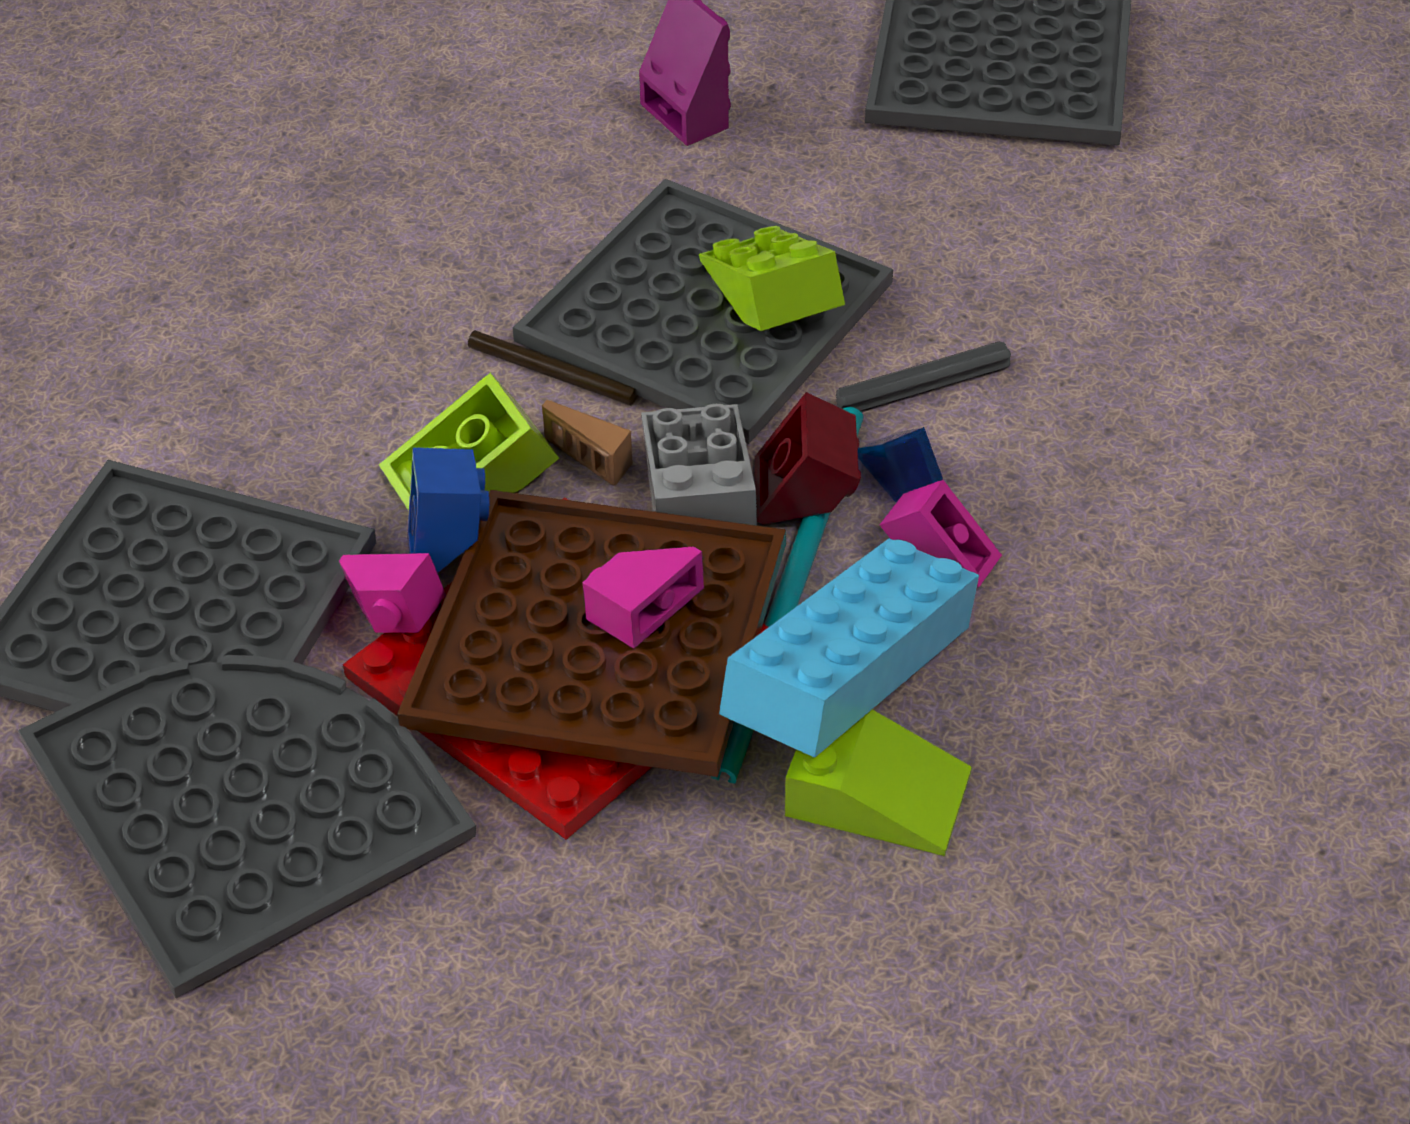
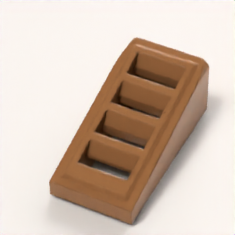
M546 400L543 403L542 414L545 439L611 485L616 486L633 464L631 431L553 401Z

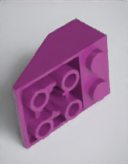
M668 0L639 70L640 104L686 146H689L729 128L731 102L729 99L728 76L731 73L728 61V41L730 40V29L725 19L718 16L701 0Z

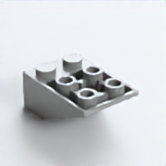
M710 404L705 407L687 409L662 408L653 412L641 413L653 512L757 525L756 488L737 404Z

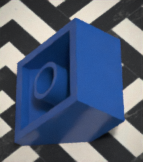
M413 448L407 532L409 554L429 553L438 573L478 541L479 521H488L489 491H485V469L476 468L473 449Z

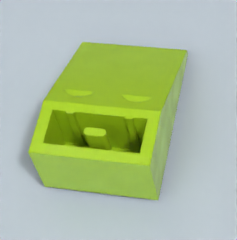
M779 226L758 229L754 232V238L740 242L739 239L735 238L718 241L712 245L713 250L699 254L701 263L742 322L759 331L845 305L835 251L818 245L816 241L803 239L796 233L783 231Z

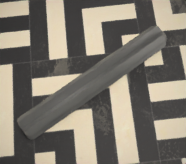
M998 341L841 387L836 391V403L841 409L854 407L864 411L1006 369L1010 366L1011 353L1004 342Z

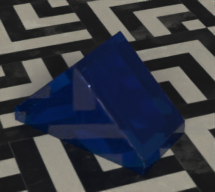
M924 427L896 432L858 448V459L896 503L904 493L943 480Z

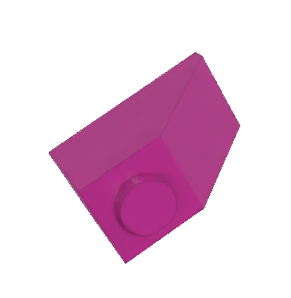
M944 480L904 493L880 523L881 528L890 539L907 541L913 544L919 551L937 558L954 560L962 568L979 574L977 588L981 586L1002 556Z
M695 547L620 552L602 567L593 570L583 582L586 619L634 649L704 589L702 551Z
M429 553L343 555L339 560L354 598L375 633H419L446 596Z

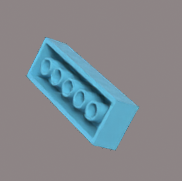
M888 538L728 657L719 715L815 758L969 628L979 574L962 568L954 560L937 558L919 551L913 544L907 541Z

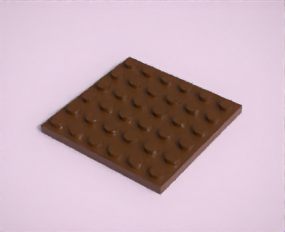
M490 490L488 521H479L478 541L464 552L397 713L399 726L415 731L718 777L734 724L733 720L719 715L727 659L761 632L786 547V529ZM695 547L702 551L704 589L634 649L586 619L583 582L593 570L602 567L620 552Z

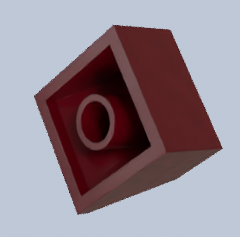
M805 392L755 455L757 522L764 525L829 513L837 507L845 496L850 497L856 491L861 479V471L858 469L859 438H857L856 415Z

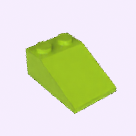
M489 373L382 461L379 466L409 510L413 448L473 449L476 468L485 469V491L489 492L490 490L514 493L522 490L555 463L559 457L520 404Z
M872 709L815 758L796 749L785 780V816L945 856L972 767Z

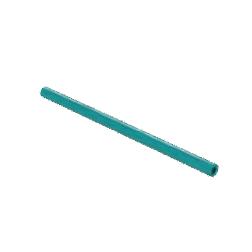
M846 407L843 410L856 415L858 436L864 416L860 410L854 407ZM831 512L802 518L764 624L770 627L798 606ZM734 721L718 777L711 776L712 779L719 780L721 773L725 772L730 776L728 782L736 783L754 730Z

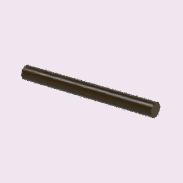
M476 330L469 336L468 347L630 406L638 398L636 388Z

